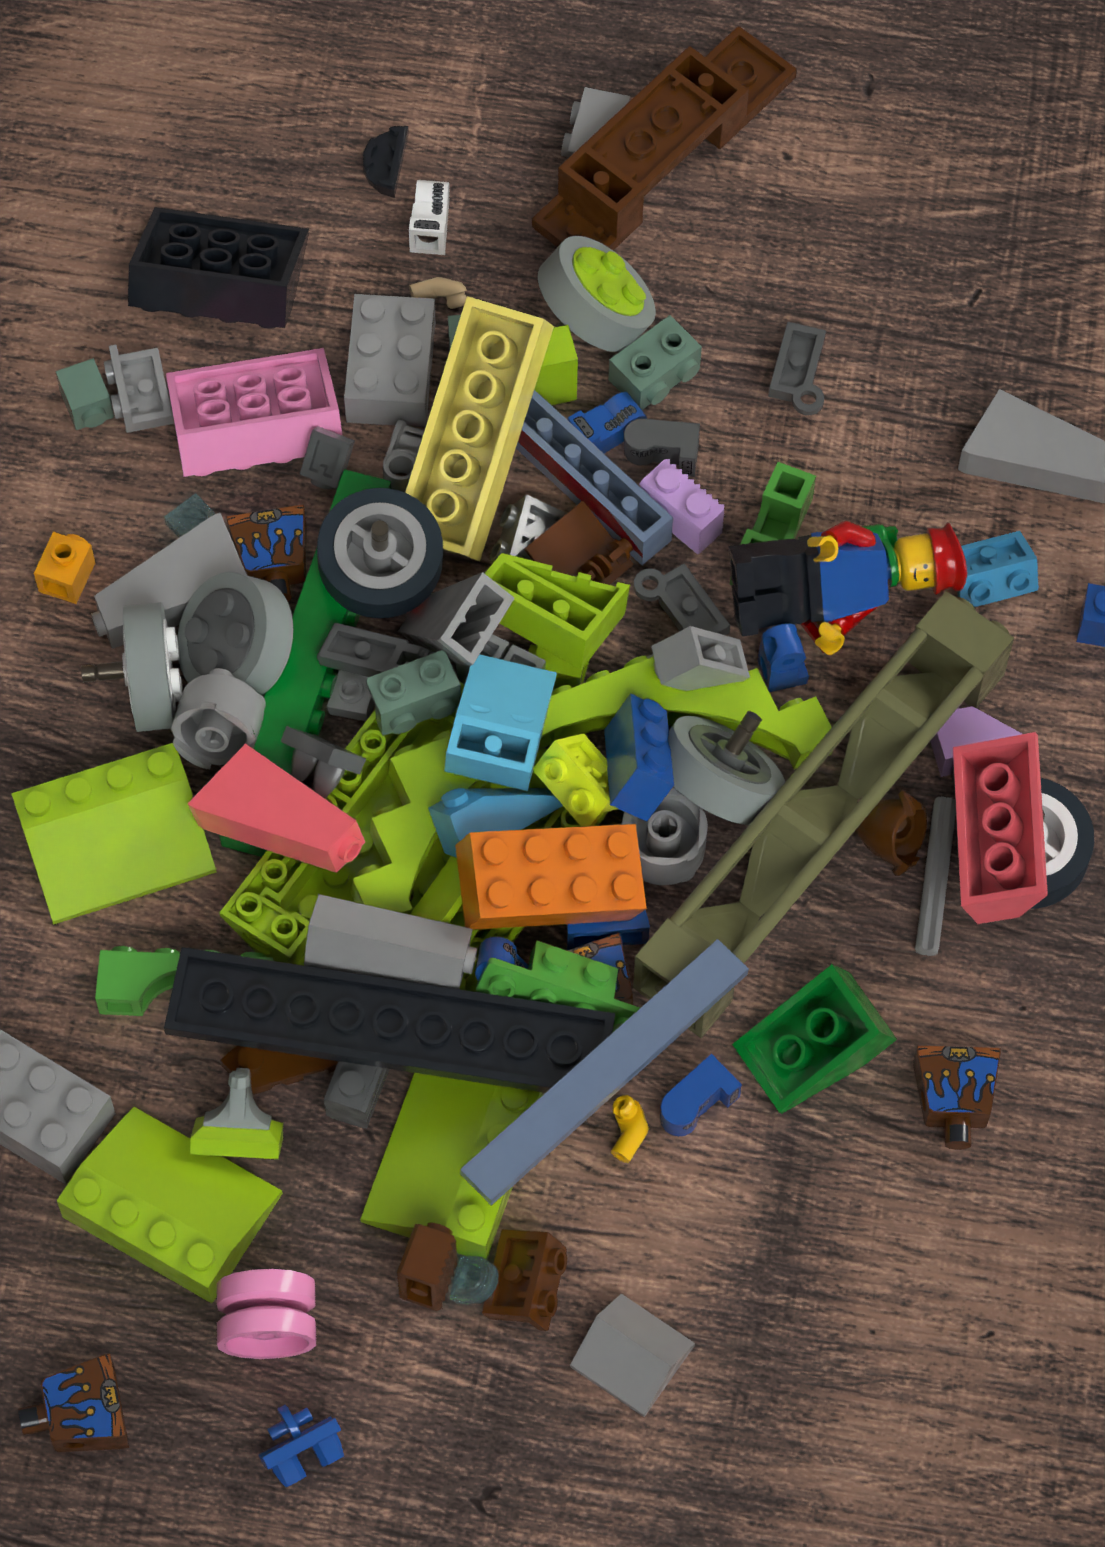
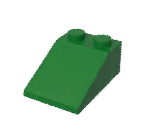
M831 964L732 1045L778 1112L783 1114L860 1069L895 1042L897 1038L851 973Z

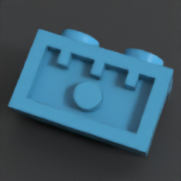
M1021 531L961 546L966 559L968 574L965 586L961 591H957L958 597L966 599L974 607L1038 590L1037 557Z

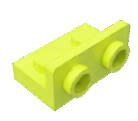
M584 733L555 740L533 768L534 773L581 827L594 826L604 812L618 809L610 805L607 759Z

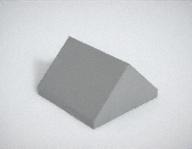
M620 1294L596 1316L570 1367L645 1417L691 1352L695 1343L623 1294Z

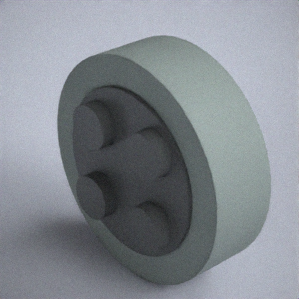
M235 572L220 573L205 581L195 591L186 605L178 629L177 638L180 656L178 661L185 679L189 683L199 676L209 674L213 669L221 668L231 672L233 677L247 683L261 696L265 694L281 676L292 647L293 619L289 604L283 593L268 581Z
M747 711L740 722L741 724L738 725L735 731L701 717L683 716L678 718L670 729L668 737L672 758L673 787L704 810L725 820L749 825L785 783L784 777L776 764L760 748L749 741L753 732L762 721L760 716L754 712Z

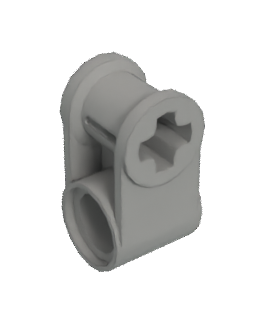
M401 419L395 425L390 446L383 460V479L391 481L392 489L405 493L425 430L407 426L406 421ZM405 473L407 476L400 477L396 476V474Z

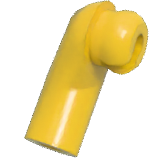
M622 1095L616 1098L612 1105V1111L615 1114L622 1134L612 1148L611 1154L624 1163H630L645 1139L649 1126L639 1102L628 1095Z

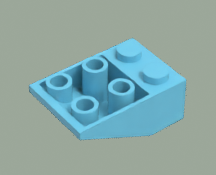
M479 654L474 664L470 666L446 751L444 772L528 791L557 673Z

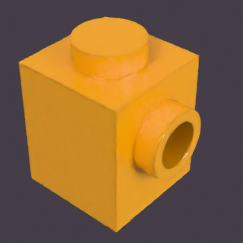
M53 532L34 571L38 592L77 604L95 565L92 545L78 535L67 534L65 536Z

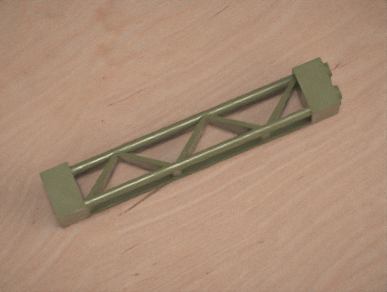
M945 591L916 625V629L670 919H666L635 956L633 988L650 1000L717 939L744 964L964 701L969 706L977 708L1002 679L1006 672L1014 637L1010 635L1009 631L1001 623L993 620L989 621L976 612L974 606L966 599L956 598ZM908 661L909 664L922 672L919 674L897 676ZM851 730L838 786L800 790ZM752 847L740 901L700 908ZM735 986L688 1029L702 1038L733 1001Z

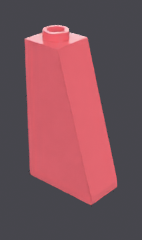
M244 744L188 803L198 826L204 830L336 873L347 862H351L357 857L365 843L355 819L247 744Z

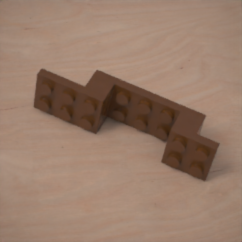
M740 26L736 27L705 57L689 46L558 167V194L532 218V228L557 247L568 237L583 236L598 241L614 250L643 223L644 196L705 139L718 149H721L796 78L797 68Z

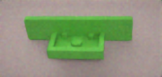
M536 941L531 951L528 969L496 958H489L476 986V991L480 993L615 1013L613 1032L640 1009V1007L614 999L618 968L540 941Z

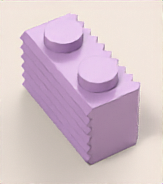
M664 459L641 480L640 487L673 517L672 533L696 554H700L722 533L724 504H718V499H712V494H706V489H700V484H694V479H688V474H682V469H676V464H670V459Z

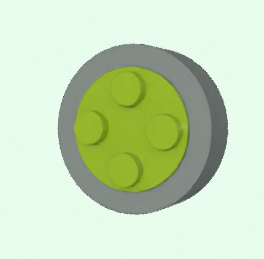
M583 236L568 237L539 268L538 283L541 293L550 309L561 321L556 327L568 325L570 333L573 332L597 348L610 352H620L638 339L655 319L656 309L654 300L645 282L627 261L598 241Z

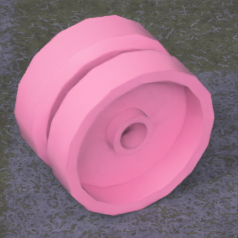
M281 1269L248 1270L222 1277L217 1282V1308L226 1315L217 1322L218 1350L228 1355L254 1359L284 1358L300 1355L312 1350L316 1346L315 1318L307 1313L316 1306L314 1279L304 1273Z

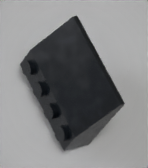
M154 207L129 263L128 306L138 307L147 312L166 311L180 313L182 316L190 318L198 316L216 318L225 323L244 322L258 324L268 329L276 327L285 328L294 304L309 236V228Z

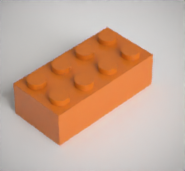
M636 824L470 832L455 845L466 928L475 930L627 921L647 909Z

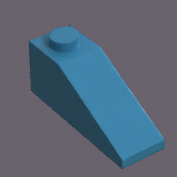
M458 788L445 793L441 797L442 801L428 809L444 853L457 858L455 845L470 832L522 830L563 805L547 788H528V791L515 788Z

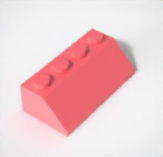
M1036 732L953 747L961 907L977 924L1018 918L1048 895L1039 745Z

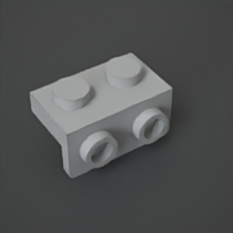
M109 345L111 360L103 362L108 385L116 384L118 394L110 395L115 419H124L126 433L174 424L158 348L119 355L117 345Z

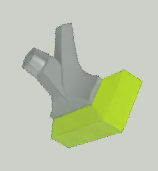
M237 1068L236 1071H232L229 1074L228 1085L230 1086V1092L224 1102L216 1109L206 1112L205 1116L196 1118L190 1138V1154L279 1159L283 1141V1123L271 1120V1115L264 1113L258 1108L252 1094L250 1069Z

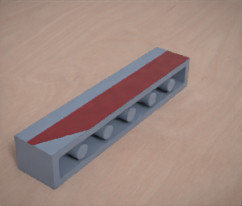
M534 390L516 449L576 505L584 501L613 539H627L633 547L630 555L641 565L645 564L671 542L673 517Z

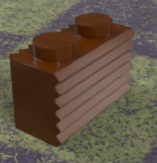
M432 1222L427 1223V1226L415 1224L397 1271L399 1297L401 1299L435 1311L443 1309L442 1302L445 1301V1294L449 1292L448 1286L452 1284L451 1278L455 1276L454 1269L458 1268L456 1240L449 1228Z

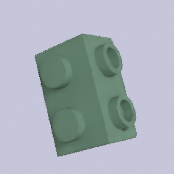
M443 650L368 677L366 680L368 690L375 703L376 722L382 736L392 732L395 734L405 733L414 728L417 723L432 717L434 719L445 718L458 708L461 699L459 680L446 652Z

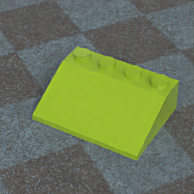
M173 743L11 793L53 925L217 873L204 829L198 826L188 806L193 795L179 753Z
M414 1073L360 1222L410 1238L415 1224L427 1226L429 1222L437 1223L449 1228L453 1232L452 1235L456 1240L458 1254L486 1262L513 1187L491 1206L460 1175V1169L542 1097V1092Z
M133 1106L82 1162L57 1199V1203L64 1219L212 1304L217 1297V1282L222 1277L233 1272L283 1192L222 1156L190 1154L189 1137Z

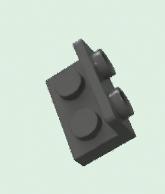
M527 494L513 505L509 504L504 509L500 518L499 525L503 529L500 539L495 543L491 551L490 562L494 563L501 553L532 560L524 548L567 513Z

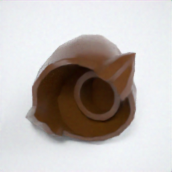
M903 790L899 793L900 799L880 801L855 830L864 845L874 855L895 866L892 870L895 876L902 875L917 864L920 857L915 856L921 848L927 828V813L924 805Z

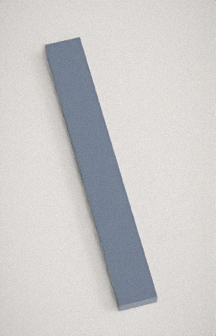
M717 939L460 1169V1175L492 1206L747 976L749 968Z

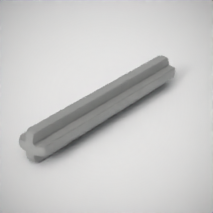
M942 796L937 797L933 805L915 946L918 954L935 956L940 945L956 816V800Z

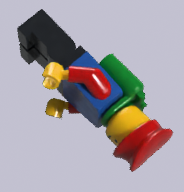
M842 521L824 532H814L811 535L798 537V539L731 545L728 548L731 580L733 583L734 618L742 637L759 634L758 629L775 625L801 624L808 620H811V622L824 621L820 624L818 630L822 636L815 640V645L827 655H833L843 646L844 635L855 624L873 612L878 606L884 605L889 601L888 586L890 588L896 587L899 583L906 591L932 588L935 595L947 589L961 591L966 584L968 574L961 544L949 522L943 528H928L926 534L901 537L897 540L898 529L896 526L884 527L882 524L859 526L849 521Z

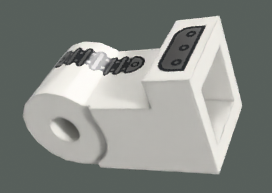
M417 180L415 203H413L409 224L410 252L445 255L449 210V182ZM417 235L438 237V239L434 242L426 243L421 241Z

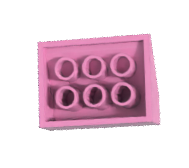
M324 348L166 373L184 477L192 475L207 476L216 471L229 469L245 470L253 465L272 462L287 463L296 458H303L307 451L312 430L317 426L342 435L339 408Z

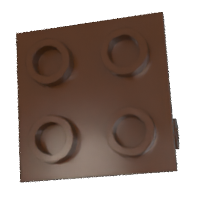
M581 501L524 548L533 561L552 565V571L575 577L578 576L579 572L592 575L591 581L607 585L613 583L634 565L630 560V552L633 551L631 543L625 538L620 540L613 539L584 501Z

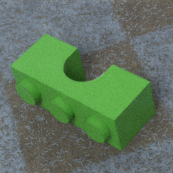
M777 462L763 493L761 508L752 530L747 528L741 544L795 539L813 500L816 476Z

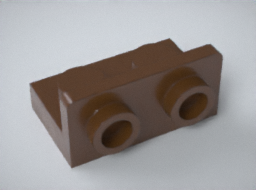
M502 1229L482 1314L490 1320L529 1322L540 1331H548L551 1318L557 1310V1291L560 1278L567 1267L566 1247L549 1232Z

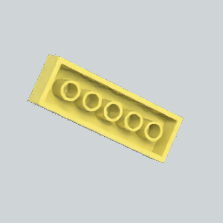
M468 296L405 493L418 499L433 514L441 530L443 550L480 561L554 326L543 318Z

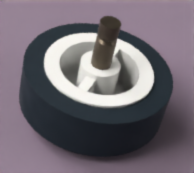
M1041 778L1048 895L1031 909L1053 905L1069 896L1083 880L1094 849V828L1085 806L1071 791L1056 782Z

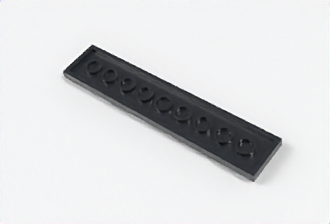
M181 947L164 1031L166 1035L546 1093L613 1033L615 1013Z

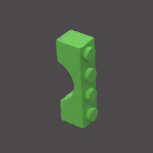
M117 946L112 948L111 951L100 950L95 995L99 1014L143 1016L149 1004L158 995L173 988L180 952L170 948H160L155 950V952H137L136 949L127 946ZM245 952L241 954L244 957L274 961L273 958L266 957L258 952Z

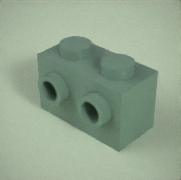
M669 315L609 359L608 380L620 392L629 393L640 409L643 410L650 404L656 405L668 395L671 388L681 381L687 382L697 374L700 369L702 346Z

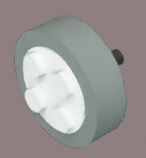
M162 602L124 606L123 661L103 663L97 666L94 664L81 666L82 681L92 682L97 679L102 681L124 678L125 685L128 686L136 731L170 729L175 717L176 702H180L183 693L179 668L173 669L172 661L180 660L175 627L167 626Z

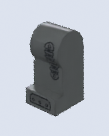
M636 419L625 428L624 455L632 464L639 466L648 465L652 462L661 463L664 459H670V464L679 465V469H682V474L695 477L700 423Z

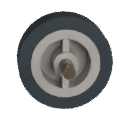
M371 488L355 492L337 503L327 514L321 525L317 541L320 577L326 590L334 600L353 613L371 618H390L405 614L422 604L431 595L439 581L443 560V540L439 525L433 514L423 503L402 491L389 488Z

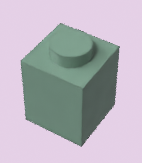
M94 358L55 371L61 396L76 430L85 427H97L114 417L109 393Z

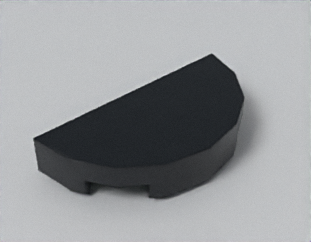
M409 126L390 127L388 132L380 134L375 139L371 138L363 152V170L369 184L380 194L395 198L409 136Z

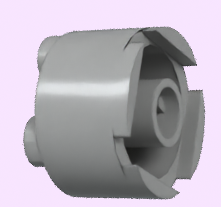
M213 669L209 674L193 679L183 690L172 722L171 731L174 736L173 744L175 749L190 763L206 769H210L211 764L225 765L244 744L254 749L264 718L266 707L264 697L247 683L233 677L231 672L226 669Z
M672 788L647 822L624 812L622 825L636 824L643 881L655 885H673L687 882L693 878L704 859L708 824L705 812L701 807L680 794L675 788ZM659 835H667L668 837H667V838H663V837H660Z

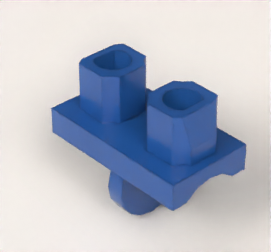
M283 1405L277 1408L282 1421L271 1426L267 1431L273 1441L287 1433L290 1438L258 1454L263 1466L268 1470L271 1469L284 1487H289L307 1476L296 1456L298 1453L312 1447L322 1467L344 1457L342 1445L337 1435L341 1428L336 1418L332 1419L329 1416L300 1432V1426L313 1420L309 1409L305 1408L292 1415L288 1407Z

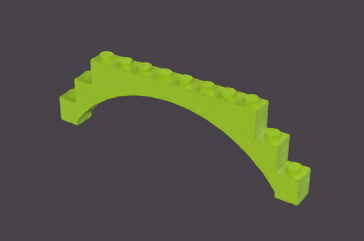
M639 656L627 662L624 668L612 673H609L608 670H603L590 676L586 683L573 688L570 685H564L553 690L538 751L551 745L557 739L604 730L630 693L644 700L651 699L667 710L668 726H673L680 717L696 716L714 721L735 731L738 725L741 724L740 722L747 711L754 712L760 716L762 721L753 732L749 741L788 759L794 770L800 766L832 727L816 696L805 701L802 698L790 700L783 704L779 709L780 711H778L757 668L748 671L750 678L741 682L684 691L661 685L654 670V656L651 658ZM452 730L438 734L432 740L433 742L417 747L414 744L405 746L398 750L394 757L390 758L388 775L403 806L399 807L398 804L388 805L377 811L375 817L371 818L369 833L384 866L380 867L379 864L367 866L360 870L356 877L352 879L351 895L355 903L410 915L413 907L409 900L415 881L429 851L439 838L428 808L442 801L441 797L451 790L458 788L480 789L488 783L444 772L446 751Z

